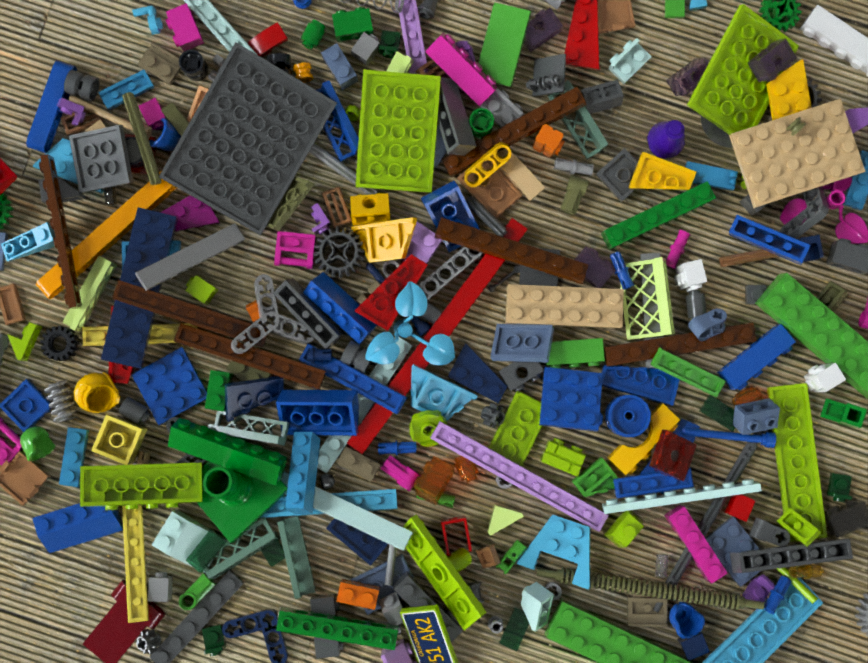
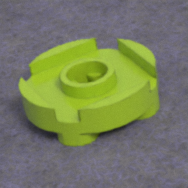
M427 410L414 414L409 424L412 440L419 442L421 446L425 447L438 445L439 443L430 439L439 421L447 424L446 418L439 410ZM427 426H432L431 431H427V429L424 428Z

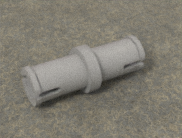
M556 157L554 162V170L567 171L573 175L578 173L592 176L594 164L577 162L576 159L572 161L560 159Z

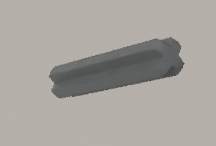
M469 196L466 199L468 207L496 235L503 237L507 234V229L474 196Z

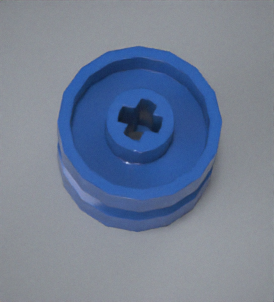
M620 395L608 403L604 419L607 427L614 434L621 437H636L648 428L651 421V412L648 404L642 398L635 395ZM627 412L631 415L630 419L625 418Z

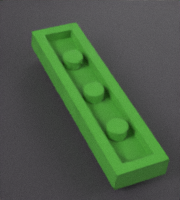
M660 347L650 363L653 367L716 398L726 382L723 378Z

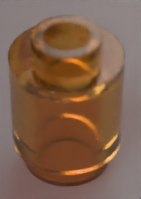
M750 386L735 394V397L731 400L735 407V405L759 401L762 398V394L758 388Z
M461 455L454 458V465L462 481L466 480L468 483L477 479L476 474L479 471L475 463Z

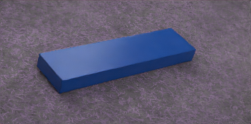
M690 467L613 479L616 498L694 487Z

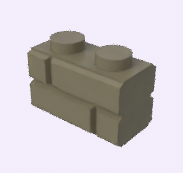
M349 446L344 448L337 462L338 465L370 482L381 463L355 451Z

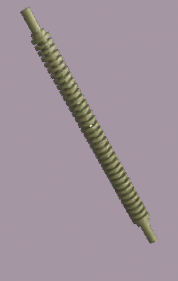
M537 568V576L554 578L556 581H560L561 584L565 580L567 585L568 581H570V585H573L574 569L569 573V569H566V572H564V568H561V570L557 569V571ZM594 572L590 576V588H593L595 585V589H598L599 585H601V590L606 586L605 590L607 591L609 587H611V591H614V588H616V592H619V588H621V593H624L626 589L627 594L631 590V594H634L636 591V595H640L641 591V595L645 596V592H647V597H650L652 593L654 598L657 594V598H660L662 595V599H666L667 595V600H671L672 596L674 601H676V598L678 601H681L683 598V602H686L688 598V603H692L693 599L694 604H697L698 600V604L702 605L703 602L704 605H707L709 602V606H713L714 602V607H718L719 604V607L723 608L724 606L727 609L728 607L734 609V605L735 610L743 609L744 607L764 609V602L744 599L740 594H736L735 597V593L730 595L729 592L725 594L721 591L719 595V591H715L714 594V590H710L709 593L708 589L704 591L700 588L698 592V588H694L693 591V587H689L688 591V586H684L683 590L682 585H679L678 588L674 584L672 588V584H669L667 587V583H664L662 587L661 582L657 586L655 581L653 585H651V581H648V584H646V580H643L641 584V579H638L636 583L634 578L631 582V578H628L626 581V577H622L621 581L620 576H617V580H615L614 575L610 579V575L607 574V578H605V574H602L601 578L600 573H597L595 577Z

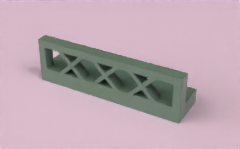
M569 80L564 84L563 94L574 88ZM561 92L549 94L547 97L551 101L555 99L554 96ZM584 106L574 111L576 114L575 121L567 119L566 116L561 119L587 160L606 149L608 142ZM576 125L585 128V136L576 134ZM585 142H593L597 149L588 154L584 147Z
M218 410L214 425L208 424L209 429L223 432L228 436L284 446L289 428V422L244 414L237 416L227 426H220L222 415H226V411ZM241 419H245L248 423V426L243 430L237 425V422ZM259 422H263L266 427L261 433H258L254 428ZM276 425H283L281 437L275 436L271 430Z
M299 516L279 520L277 524L294 597L298 599L302 595L316 592Z
M264 517L245 531L236 540L235 545L227 540L198 558L208 578L215 580L279 540L280 537L276 531H273L268 520ZM264 524L269 533L262 537L255 536L257 527ZM244 535L251 537L247 547L239 546L240 539ZM225 547H235L231 557L222 556ZM211 556L218 557L216 566L209 569L205 560Z

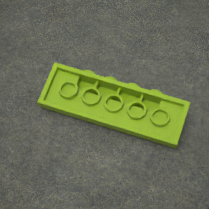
M202 462L80 466V507L101 506L105 507V510H118V506H126L127 510L138 509V505H146V509L158 508L159 504H166V508H177L178 504L202 502Z

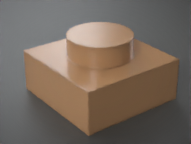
M494 544L476 550L483 569L501 563Z

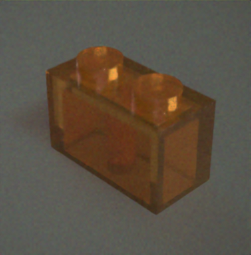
M433 456L431 461L426 462L423 468L424 473L421 477H417L414 487L416 496L437 505L454 475V466Z

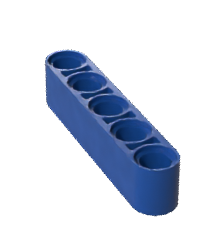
M55 61L27 137L26 146L28 148L47 153L50 150L61 120L60 118L63 115V112L60 111L61 108L57 107L60 98L68 100L69 94H66L64 91V82L70 70L77 71L76 66L61 61Z

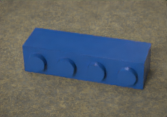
M736 215L729 230L730 236L799 265H802L811 246L739 215Z
M324 272L315 277L303 292L358 344H361L378 326L355 312L354 310L359 304Z
M782 324L775 325L717 371V373L726 380L725 383L731 390H741L748 385L747 381L751 377L756 378L762 374L763 371L761 369L766 365L770 367L778 361L776 357L781 353L785 355L793 349L791 345L796 341Z

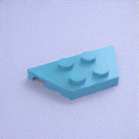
M62 138L46 154L54 157L59 178L78 184L70 140ZM41 158L33 164V167L40 170L39 162H41ZM103 189L95 190L96 192L103 194Z
M415 364L412 365L410 405L421 412L439 410L446 420H449L454 413L461 411L465 404L478 397L476 393Z

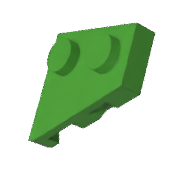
M600 457L575 477L572 483L584 497H588L595 493H605L608 490L614 489L613 479L618 477L606 461Z

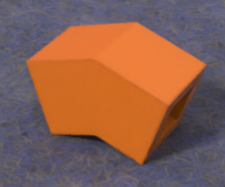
M257 300L247 304L246 310L252 321H257L260 318Z

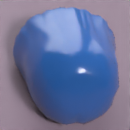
M162 118L161 122L164 123L163 132L156 141L149 140L150 146L168 152L174 151L181 135L166 118Z
M679 602L670 610V623L676 630L677 635L682 639L692 638L702 631L705 625V618L689 603Z

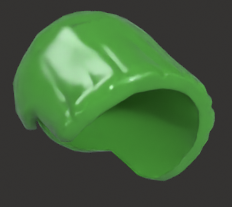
M31 427L25 430L20 437V444L28 461L44 458L55 448L48 432L43 427Z

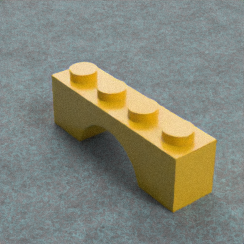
M663 403L659 404L651 412L649 434L646 440L635 447L619 444L607 459L622 474L627 475L629 473L631 475L638 468L636 464L641 459L644 461L651 455L650 450L655 443L665 440L663 437L668 432L672 433L678 427L677 423L680 419Z

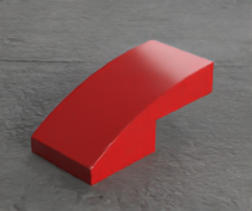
M277 22L256 35L247 44L258 56L264 57L272 52L271 49L288 41V38Z

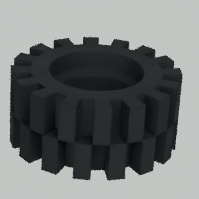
M54 326L52 329L46 330V334L43 333L42 337L44 339L40 341V343H43V346L40 347L41 350L45 351L43 354L48 356L47 358L65 361L71 359V356L76 355L75 351L79 349L77 347L79 341H77L78 336L74 334L73 330L67 327ZM59 336L64 337L67 341L66 348L62 351H57L53 346L54 340Z

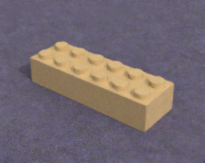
M508 284L506 286L505 324L621 329L623 326L624 289Z

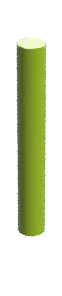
M786 567L777 568L783 576L791 580V584L812 604L818 600Z

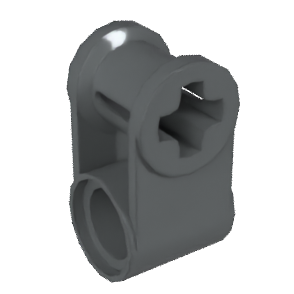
M755 518L749 536L777 546H786L789 543L790 534L788 531L762 519ZM776 534H780L781 536H783V539L778 540V538H776Z

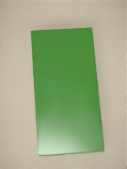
M494 2L478 63L482 66V71L487 76H492L497 84L512 87L531 11Z

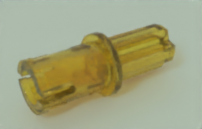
M808 564L789 568V575L792 578H804L807 580L812 577H821L822 573H824V570L819 565Z

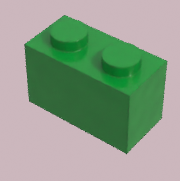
M358 7L354 11L340 10L336 14H332L337 42L359 39L363 32L368 35L370 33L374 35L369 8Z
M210 371L204 409L226 411L225 384L233 382L234 374Z

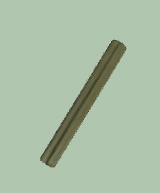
M127 92L122 97L150 184L158 185L162 183V180L159 177L160 174L134 94Z

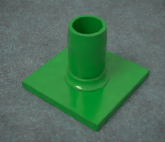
M234 437L236 439H242L245 442H248L245 438ZM208 461L202 467V502L196 503L230 543H234L287 493L288 487L281 479L275 486Z

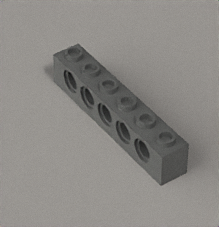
M835 539L812 542L808 547L804 544L733 552L730 553L733 573H747L853 559L850 539Z

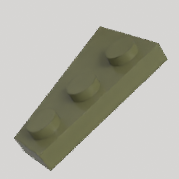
M294 177L266 227L279 232L315 184L309 180Z

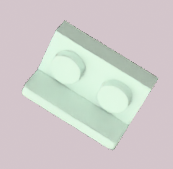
M638 38L633 42L629 40L623 47L624 51L620 55L616 53L610 59L611 64L608 69L623 84L652 57L638 44L640 41Z

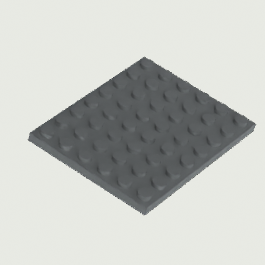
M235 42L159 177L261 236L337 103Z

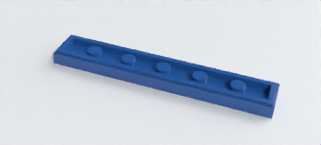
M307 344L299 361L326 371V376L352 390H357V393L398 415L407 397L332 357V361H315V363L308 361V349H312L314 346Z

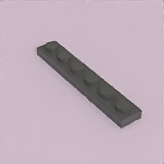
M229 570L163 641L161 646L157 648V652L150 655V658L155 663H171L245 582L232 570Z

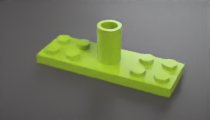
M416 514L403 526V528L413 533L406 549L463 630H466L487 613L482 603L477 600L471 588L458 573L471 564V555L465 548H459L451 553L450 556H446L437 544L436 539L425 527L424 522Z

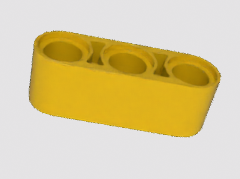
M499 142L470 166L464 174L465 183L469 187H477L511 158L509 145ZM500 148L508 150L507 154L503 157L497 154ZM484 161H491L493 166L490 169L483 168L482 164ZM476 173L479 177L476 181L472 182L468 180V175Z

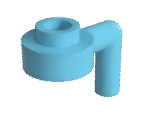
M154 6L132 9L134 17L149 14L147 19L152 35L161 33L160 29H163L162 20L160 17L157 18Z

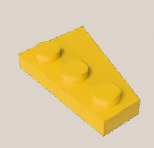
M642 152L628 188L690 190L696 171Z

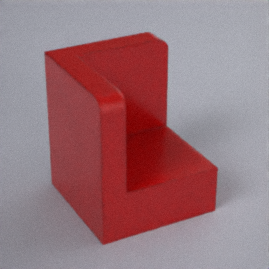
M742 494L732 495L724 513L747 522L755 500Z

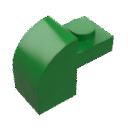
M826 398L820 417L844 426L860 429L867 409Z

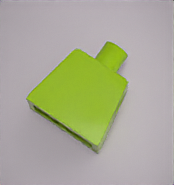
M632 510L623 511L604 536L617 547L625 548L644 527L643 520Z

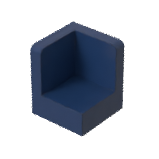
M820 235L797 239L811 245L803 262L818 260L824 257Z
M701 632L692 638L682 639L680 637L677 639L688 660L710 652Z

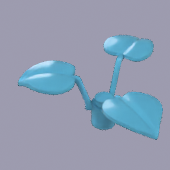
M409 281L396 298L395 307L397 312L404 317H409L398 320L394 324L395 339L390 332H381L376 335L367 348L366 360L379 364L393 363L400 353V348L396 344L399 336L403 338L412 336L425 344L427 347L423 351V357L430 364L441 366L454 360V344L450 337L440 333L432 336L430 342H427L414 334L412 326L407 323L413 319V315L422 316L427 309L426 295L418 285Z

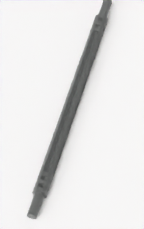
M765 431L755 432L754 435H761ZM746 443L724 482L733 481L734 484L737 483L757 449V443ZM728 496L714 498L698 525L704 537ZM687 547L665 582L667 587L669 584H672L673 588L674 584L677 585L692 560L693 557ZM657 602L653 610L659 613L663 603Z

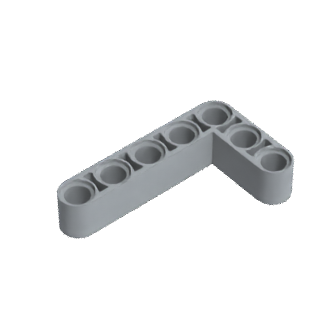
M463 247L422 281L418 286L425 293L427 302L482 256V252L473 255L470 253L469 248ZM457 258H463L465 260V265L463 267H458L455 265V260ZM389 260L383 265V273L386 278L390 275L386 272L388 266L394 265L396 268L399 266L396 261ZM448 270L451 273L450 278L442 279L440 276L441 271ZM429 282L436 284V289L432 292L427 291L425 288Z

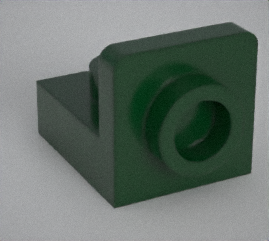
M382 30L379 46L380 55H383L385 58H393L396 52H399L401 32Z
M830 473L827 496H832L833 501L845 503V499L852 500V496H849L852 476Z
M222 624L202 628L205 644L204 655L216 656L222 654V651L227 647L225 636L222 633Z

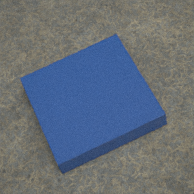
M25 379L0 403V408L23 432L33 427L52 409L49 407L51 402L47 400L29 379Z

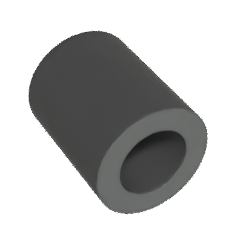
M700 290L689 291V295L685 296L688 319H693L696 316L707 313L705 293H701Z
M127 397L118 411V413L138 425L145 423L150 416V413H148L149 408L131 397Z

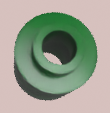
M312 20L311 23H308L300 38L302 45L310 50L317 48L325 33V26L317 20Z

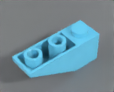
M46 222L1 243L7 262L55 247L53 241L55 232L51 228L50 222Z

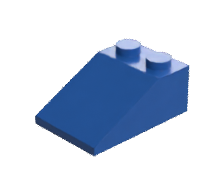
M455 181L421 197L436 229L441 218L479 229ZM443 240L448 252L461 246Z

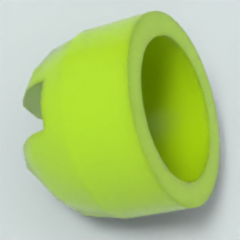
M349 105L345 109L350 121L358 120L360 110L356 105Z

